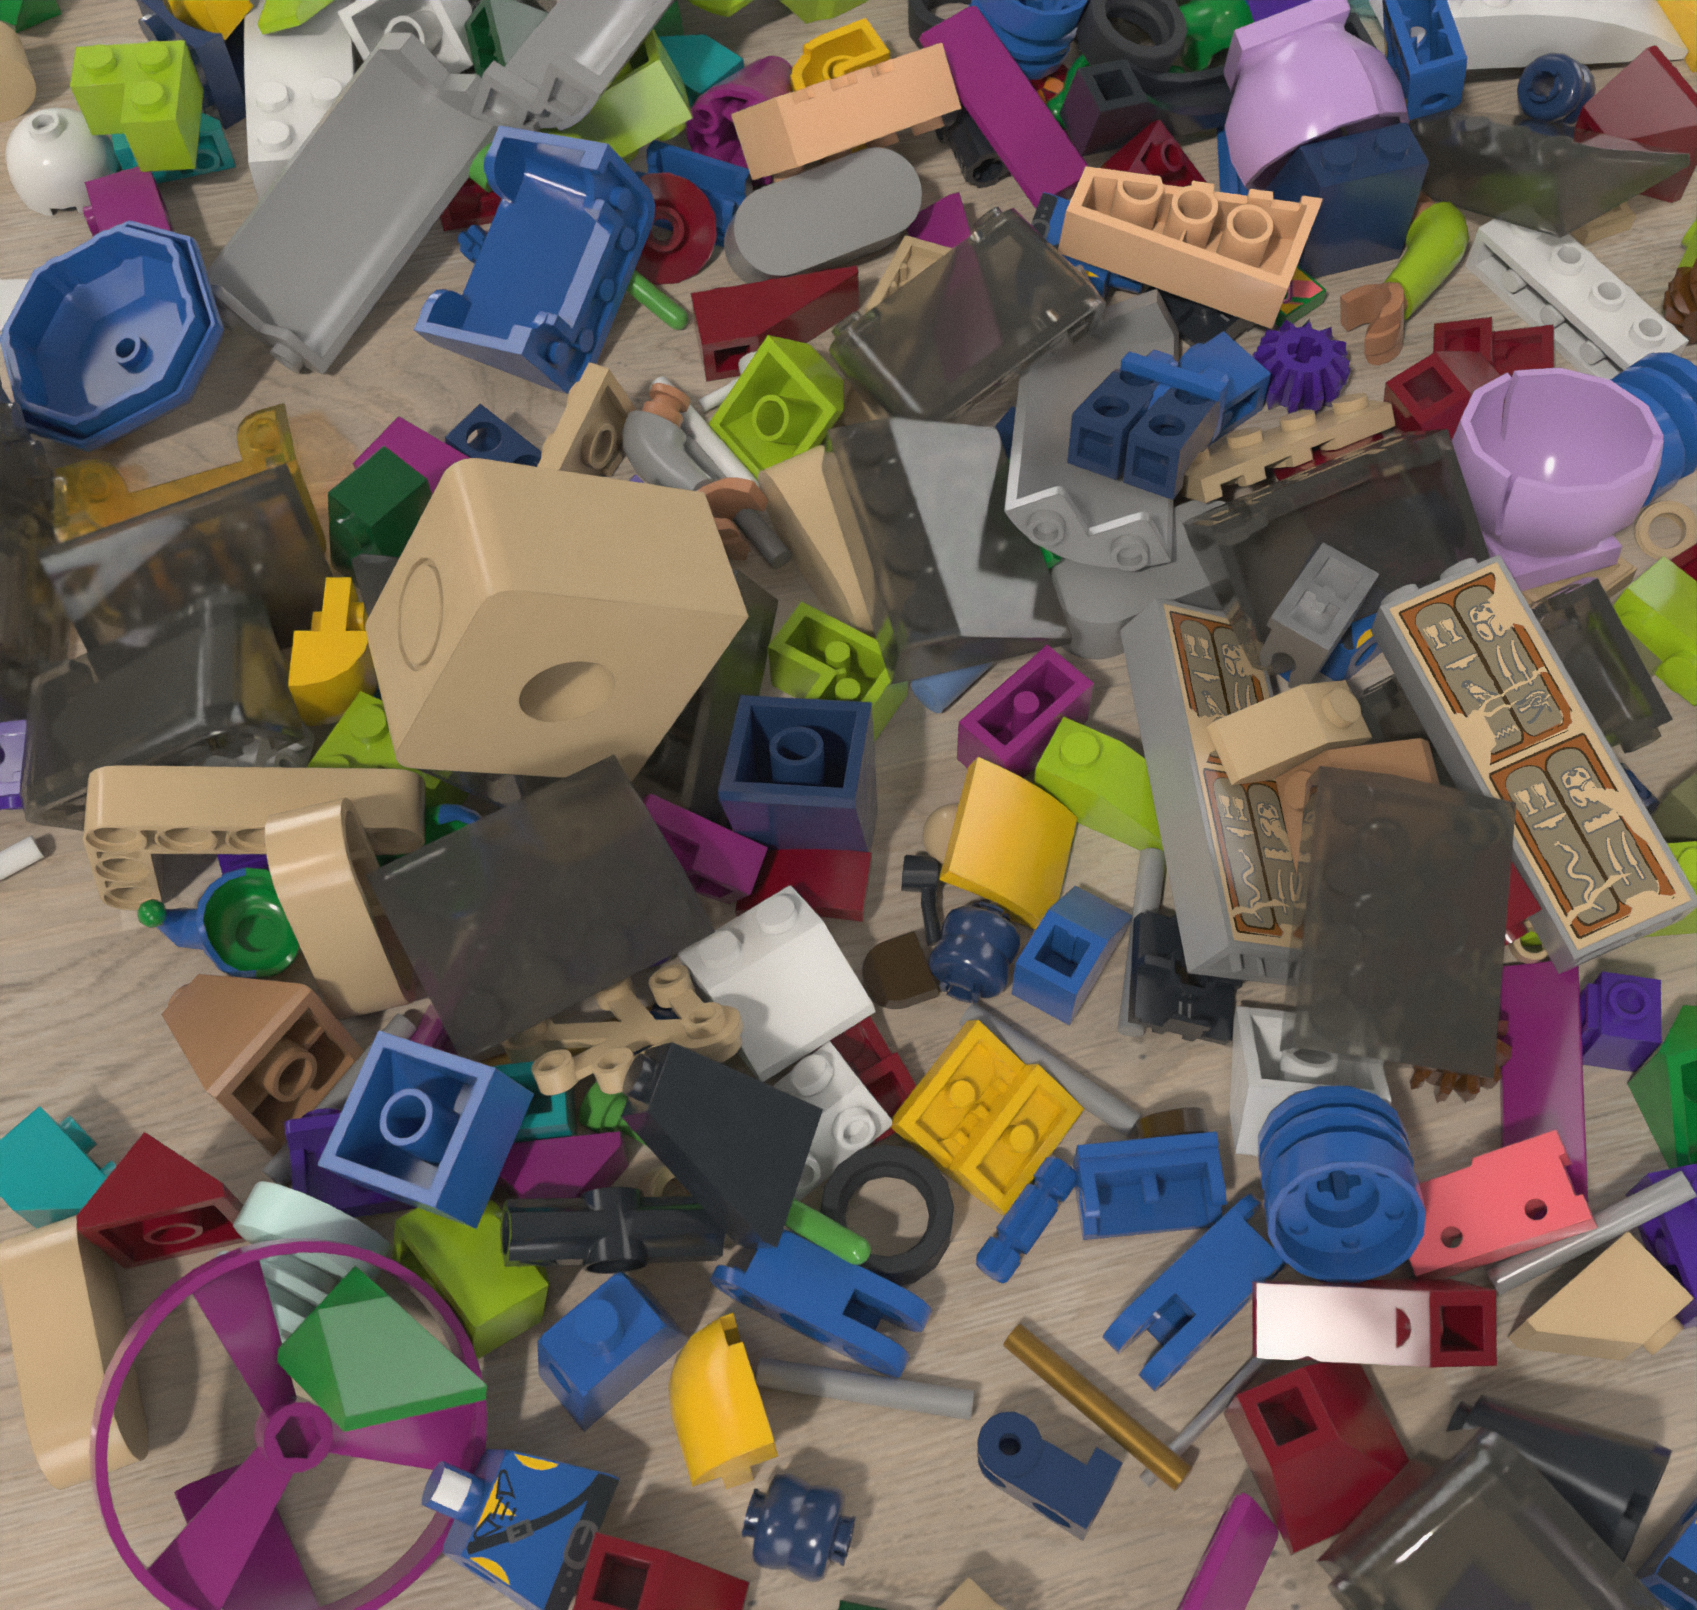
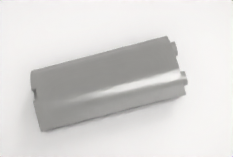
M559 0L505 67L493 61L486 69L470 114L495 127L501 125L536 132L540 128L557 127L559 131L573 126L590 112L675 0Z
M385 33L206 271L223 327L233 331L238 325L247 333L272 348L270 354L278 362L295 373H299L304 366L324 374L468 179L470 166L477 154L493 141L498 127L470 114L482 78L478 74L450 73L413 33Z
M1082 264L1031 283L1029 286L1004 512L1015 526L1033 543L1061 557L1092 566L1136 571L1143 567L1171 561L1173 500L1123 483L1124 471L1117 480L1067 463L1072 413L1112 371L1120 369L1121 359L1129 351L1147 356L1155 349L1173 355L1174 360L1178 363L1179 330L1158 289L1104 307Z

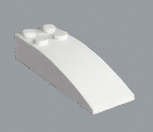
M249 0L253 7L245 16L244 22L248 164L258 202L358 71L357 48L337 13L352 4L353 0H334L302 25L262 35L257 24L266 0Z
M1369 0L1370 6L1384 29L1382 0ZM1447 0L1467 55L1466 70L1527 67L1537 57L1548 53H1564L1582 64L1632 62L1646 48L1657 45L1668 60L1684 59L1688 53L1685 44L1656 0ZM1422 27L1411 28V38L1417 36V43H1419L1425 36L1426 30Z

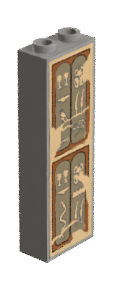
M1500 554L1480 563H1477L1474 558L1463 560L1445 570L1441 574L1439 581L1418 589L1416 584L1403 586L1387 595L1381 601V606L1378 609L1371 632L1487 844L1495 839L1499 840L1542 910L1528 917L1558 974L1681 921L1697 908V895Z
M1155 598L1120 630L1187 972L1294 986L1335 961L1322 902L1300 894L1276 779L1231 785L1206 729L1208 725L1220 718L1273 697L1267 667H1263L1260 662L1262 645L1256 620L1230 615L1224 611L1208 610L1186 605L1172 599Z

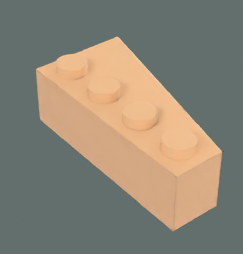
M941 42L884 61L872 67L869 66L792 93L772 98L735 112L731 116L752 180L772 175L775 183L805 172L804 165L820 160V164L823 165L852 154L850 148L866 143L867 148H883L898 143L897 131L911 127L913 136H917L943 127L945 125L942 115L961 109Z
M1086 166L1066 210L1057 253L1272 329L1321 205L1322 198L1302 196L1299 203L1274 200L1273 192L1250 189L1248 196L1215 192V184L1192 181L1190 186L1164 185L1160 176Z

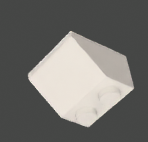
M357 0L337 12L363 61L367 59L385 33H413L450 73L459 74L474 65L464 23L472 14V7L468 0Z
M791 885L677 953L682 965L689 972L695 988V994L703 1003L715 1002L720 1005L734 1007L739 1011L744 1026L740 1034L742 1045L737 1053L761 1082L766 1081L875 1013L872 1001L825 923Z
M1236 1006L1229 1108L1236 1154L1258 1157V1134L1269 1113L1291 1095L1317 1086L1355 1087L1376 1094L1387 1104L1391 1105L1392 1099L1370 1019Z

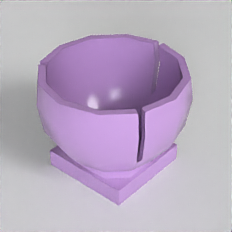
M1312 0L1234 30L1223 70L1230 92L1235 90L1225 123V131L1231 162L1248 191L1250 189L1264 191L1300 146L1343 137L1340 127H1345L1347 134L1351 135L1407 122L1408 125L1410 124L1401 83L1383 53L1345 31L1344 25L1351 10L1347 0Z
M1564 368L1516 370L1513 372L1512 377L1505 373L1474 390L1451 442V479L1459 497L1456 500L1475 523L1472 549H1477L1484 561L1500 554L1521 591L1617 564L1622 545L1613 534L1633 523L1650 493L1661 465L1664 443L1663 433L1649 406L1609 379Z

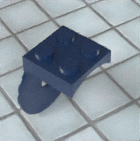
M137 0L143 16L138 20V23L148 41L185 40L204 89L201 113L208 114L210 117L219 120L222 128L225 130L246 118L244 71L245 17L224 41L222 33L199 30L179 21L174 17L168 0Z

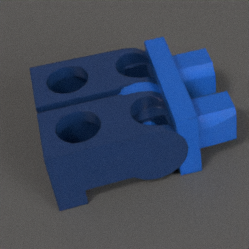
M1155 349L1147 356L1129 351L1121 359L1120 369L1112 371L1072 413L1067 463L1117 480L1124 471L1123 483L1173 500L1183 486L1184 473L1199 452H1204L1209 443L1213 442L1220 433L1229 381L1228 374L1210 367L1199 371V373L1179 368L1173 355Z

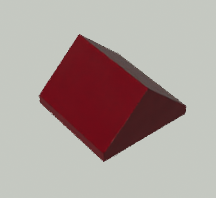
M146 1132L139 1137L76 1216L77 1231L124 1269L247 1242L233 1227L236 1218L244 1206L222 1182Z

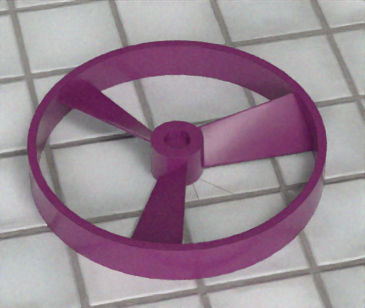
M285 1238L263 1241L217 1256L191 1270L156 1298L132 1325L118 1346L105 1372L97 1395L90 1433V1474L100 1516L115 1548L135 1578L157 1600L171 1610H221L293 1473L305 1472L316 1467L328 1453L434 1470L439 1462L445 1461L474 1474L486 1446V1400L344 1432L318 1405L296 1395L292 1377L277 1362L278 1348L282 1345L260 1260L293 1253H327L348 1256L373 1265L394 1277L408 1288L423 1303L438 1323L452 1354L483 1381L476 1354L462 1324L437 1292L415 1273L394 1260L373 1251L338 1241L316 1238ZM192 1294L262 1408L255 1423L254 1439L257 1447L155 1561L147 1567L129 1545L113 1506L107 1460L109 1431L119 1392L135 1357L148 1337L164 1318ZM436 1512L429 1525L409 1550L378 1578L358 1591L335 1602L311 1610H378L413 1584L443 1551L444 1542L454 1519Z

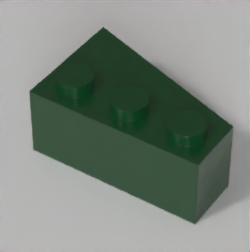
M386 446L380 448L328 492L330 565L344 577L352 578L353 584L362 591L365 601L372 609L432 497L428 479Z

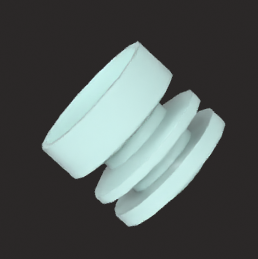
M264 1181L255 1184L233 1224L237 1233L250 1244L285 1238H316L360 1247L384 1257H388L392 1250L390 1243L350 1215L299 1191ZM220 1251L217 1253L215 1257L230 1251ZM293 1253L261 1259L260 1264L282 1344L354 1266L358 1267L374 1283L381 1270L359 1259L327 1253Z

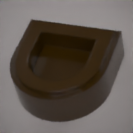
M915 931L881 942L867 953L862 966L863 986L869 998L877 1005L888 1009H903L938 997V987Z

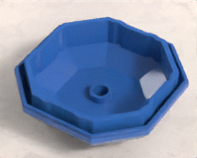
M128 220L109 230L99 232L85 243L60 256L49 259L44 265L34 269L0 335V344L20 425L23 430L85 452H92L113 444L191 402L222 342L224 331L198 242L193 237Z

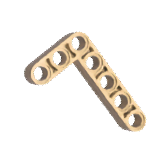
M104 766L95 769L89 774L83 843L98 893L103 903L121 910L137 911L142 902L150 899L161 901L164 854H266L265 823L269 815L345 797L356 808L375 855H399L415 852L422 848L425 843V781L417 773L402 769Z

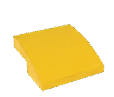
M978 757L967 769L939 880L991 900L990 904L1003 909V913H1008L1011 921L1036 930L1048 909L1059 900L1077 817L1066 806L1038 786L996 764Z
M970 1020L966 1021L892 1117L891 1128L922 1156L931 1160L940 1171L1000 1215H1005L1025 1186L1034 1179L1033 1175L1045 1158L1053 1153L1084 1108L1039 1064L1025 1065L982 1022Z

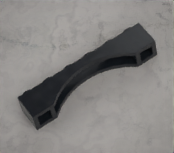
M1356 12L1349 13L1344 25L1345 31L1377 49ZM1121 59L1077 68L1059 116L1079 154L1083 157L1120 149L1150 123L1159 119L1172 137L1225 126L1235 90L1230 92L1223 73L1225 65L1208 70L1180 74L1158 73L1138 67L1127 59Z

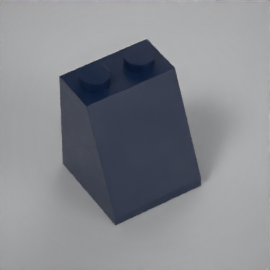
M1407 122L1300 146L1264 189V191L1273 192L1274 200L1299 203L1302 196L1322 198L1321 205L1297 265L1315 279L1399 259L1429 161Z
M740 695L718 789L720 803L734 832L768 847L767 850L834 849L871 852L878 813L872 702Z

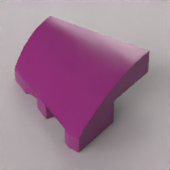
M649 794L620 824L607 842V849L600 856L598 862L607 865L612 862L620 863L622 859H625L647 869L651 875L663 872L666 884L669 886L687 889L704 897L731 904L751 894L768 847L658 796Z

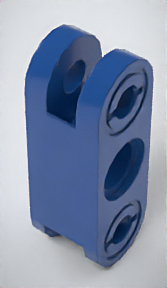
M1252 1193L1246 1195L1135 1299L1102 1336L1117 1354L1128 1348L1146 1330L1163 1346L1139 1373V1377L1154 1392L1166 1384L1252 1300V1282L1272 1281L1288 1265L1279 1257L1274 1246L1271 1247L1247 1223L1262 1205Z
M783 1229L777 1248L755 1249L757 1252L746 1272L735 1266L734 1268L724 1265L716 1266L709 1280L717 1289L730 1298L876 1372L893 1378L901 1377L910 1359V1355L902 1346L875 1331L880 1320L883 1319L900 1328L921 1333L932 1313L931 1307L912 1292L858 1265L850 1264L828 1250Z

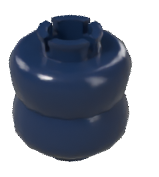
M1548 53L1537 57L1527 65L1521 74L1517 87L1518 104L1527 116L1535 121H1540L1548 127L1562 128L1577 122L1583 105L1595 95V79L1588 67L1564 53Z
M975 902L971 906H961L952 909L946 916L942 925L941 939L932 950L928 959V965L932 974L940 981V989L943 992H947L946 995L965 1003H977L980 998L988 999L999 996L1008 984L1010 965L1021 950L1022 939L1018 929L1011 923L1009 914L1003 913L1004 910L1000 907L986 902H979V904Z
M789 1473L775 1475L767 1493L755 1488L749 1501L742 1529V1537L754 1538L752 1559L754 1562L765 1569H788L796 1576L810 1582H818L824 1579L831 1561L844 1566L856 1523V1516L848 1517L843 1515L846 1500L844 1492L835 1486L809 1485L803 1479Z

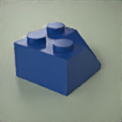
M378 1030L318 1162V1166L362 1188L477 1229L534 1093L496 1068Z

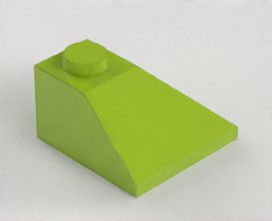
M768 335L708 425L758 480L760 471L821 444L844 411L843 379L810 344Z

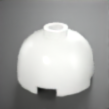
M48 108L36 111L25 117L11 131L5 151L8 173L18 196L29 209L46 216H53L51 209H65L76 206L79 213H83L82 207L91 205L84 182L114 174L119 165L113 143L107 135H92L83 114L71 108Z

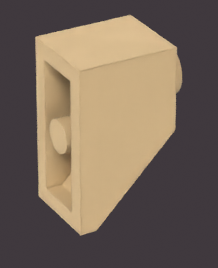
M1346 680L1299 685L1220 718L1206 727L1231 785L1273 780L1325 750L1360 746L1372 738L1361 714L1360 705L1351 693Z
M1627 1231L1521 1324L1508 1338L1518 1349L1621 1361L1640 1346H1643L1652 1356L1684 1329V1326L1675 1315L1694 1298Z

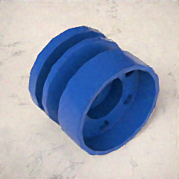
M971 0L968 7L974 5L978 7L1028 80L1041 79L1056 72L1066 60L1070 51V45L1076 36L1077 25L1080 23L1090 0Z
M1669 352L1649 353L1610 379L1649 406L1663 433L1664 443L1661 465L1650 493L1641 508L1649 505L1670 490L1680 479L1697 470V366L1689 360Z
M1317 1086L1291 1095L1269 1113L1258 1134V1164L1261 1171V1186L1264 1190V1208L1268 1236L1279 1257L1300 1274L1328 1283H1360L1388 1274L1409 1259L1424 1236L1426 1210L1419 1181L1413 1170L1414 1160L1409 1149L1408 1135L1397 1111L1376 1094L1355 1087Z

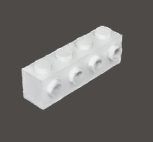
M1529 198L1478 228L1465 267L1530 327L1554 324L1555 350L1580 373L1610 380L1649 353L1669 352L1681 357L1689 340Z

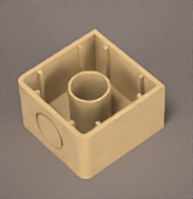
M469 458L454 463L444 472L365 624V630L395 757L402 766L415 769L632 782L749 616L704 492L488 459Z

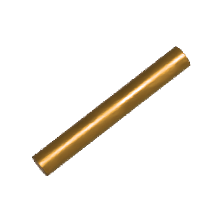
M1021 1323L1008 1335L1003 1346L1174 1492L1179 1489L1192 1472L1193 1467Z

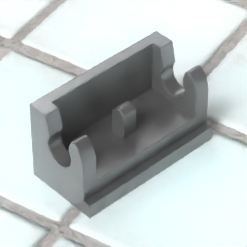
M1323 542L1268 621L1266 626L1272 630L1260 651L1261 665L1266 668L1274 661L1277 653H1286L1296 663L1290 673L1288 687L1292 689L1302 684H1311L1354 620L1377 580L1379 573Z

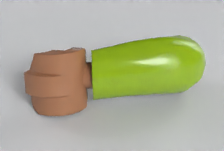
M1420 191L1407 232V250L1385 282L1363 285L1340 296L1341 325L1347 332L1362 324L1369 323L1364 339V355H1366L1369 364L1379 366L1390 362L1399 355L1403 348L1404 320L1408 319L1462 260L1469 241V233L1464 214L1451 202H1432V199L1426 193Z

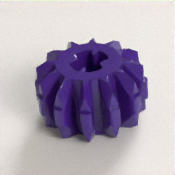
M1310 319L1302 327H1296L1288 320H1285L1278 331L1266 330L1252 357L1271 373L1266 392L1268 410L1281 405L1287 408L1288 414L1297 412L1298 409L1314 410L1316 414L1322 406L1332 407V401L1339 398L1342 387L1347 384L1350 374V361L1346 359V342L1333 340L1332 327L1318 331L1312 328Z

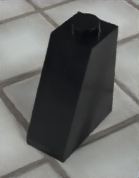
M674 1042L646 1049L644 1054H639L633 1060L625 1076L622 1091L624 1095L628 1096L621 1118L735 1244L747 1249L777 1248L823 1109Z

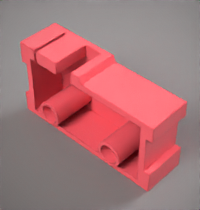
M1557 1130L1474 1157L1470 1167L1419 1184L1426 1210L1423 1238L1409 1258L1414 1274L1418 1279H1444L1598 1228L1583 1194L1576 1195L1565 1166L1572 1163ZM1540 1210L1547 1211L1544 1218L1533 1220L1536 1212ZM1463 1237L1462 1243L1458 1247L1451 1248L1453 1240Z

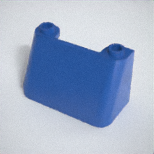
M499 125L484 158V172L488 184L502 200L462 295L448 289L434 291L423 304L414 331L433 345L553 391L569 394L572 386L580 381L588 363L596 364L652 228L655 217L654 198L649 188L607 143Z

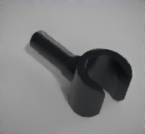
M905 855L901 891L921 893V911L927 945L935 946L941 939V926L937 908L938 863L929 856Z

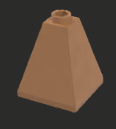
M198 974L190 984L181 986L173 993L168 1007L161 1014L205 1091L271 1157H274L287 1142L285 1137V1121L302 1118L304 1114L314 1110L364 1052L315 992L300 983Z

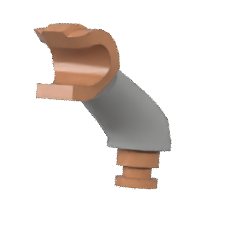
M663 383L653 384L649 392V396L653 401H646L641 411H631L626 418L622 437L623 449L636 474L648 484L704 492L727 557L733 560H746L748 552H751V548L746 537L732 520L742 509L764 512L768 503L767 497L753 480L726 477L715 481L707 475L687 454L684 447L687 437L680 429L683 422V417L680 413L687 412L691 403L690 398L673 386Z

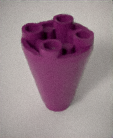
M767 56L754 61L699 96L691 107L693 118L687 121V140L692 152L748 169L731 114L772 98L792 93L793 89L790 83L792 66L781 57ZM772 175L752 180L753 187L774 182Z

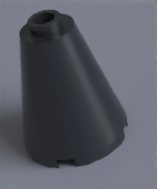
M1483 1394L1478 1398L1474 1406L1464 1401L1459 1403L1443 1438L1444 1442L1455 1447L1451 1462L1593 1582H1598L1609 1589H1612L1635 1540V1535L1649 1509L1673 1451L1659 1444L1658 1441Z

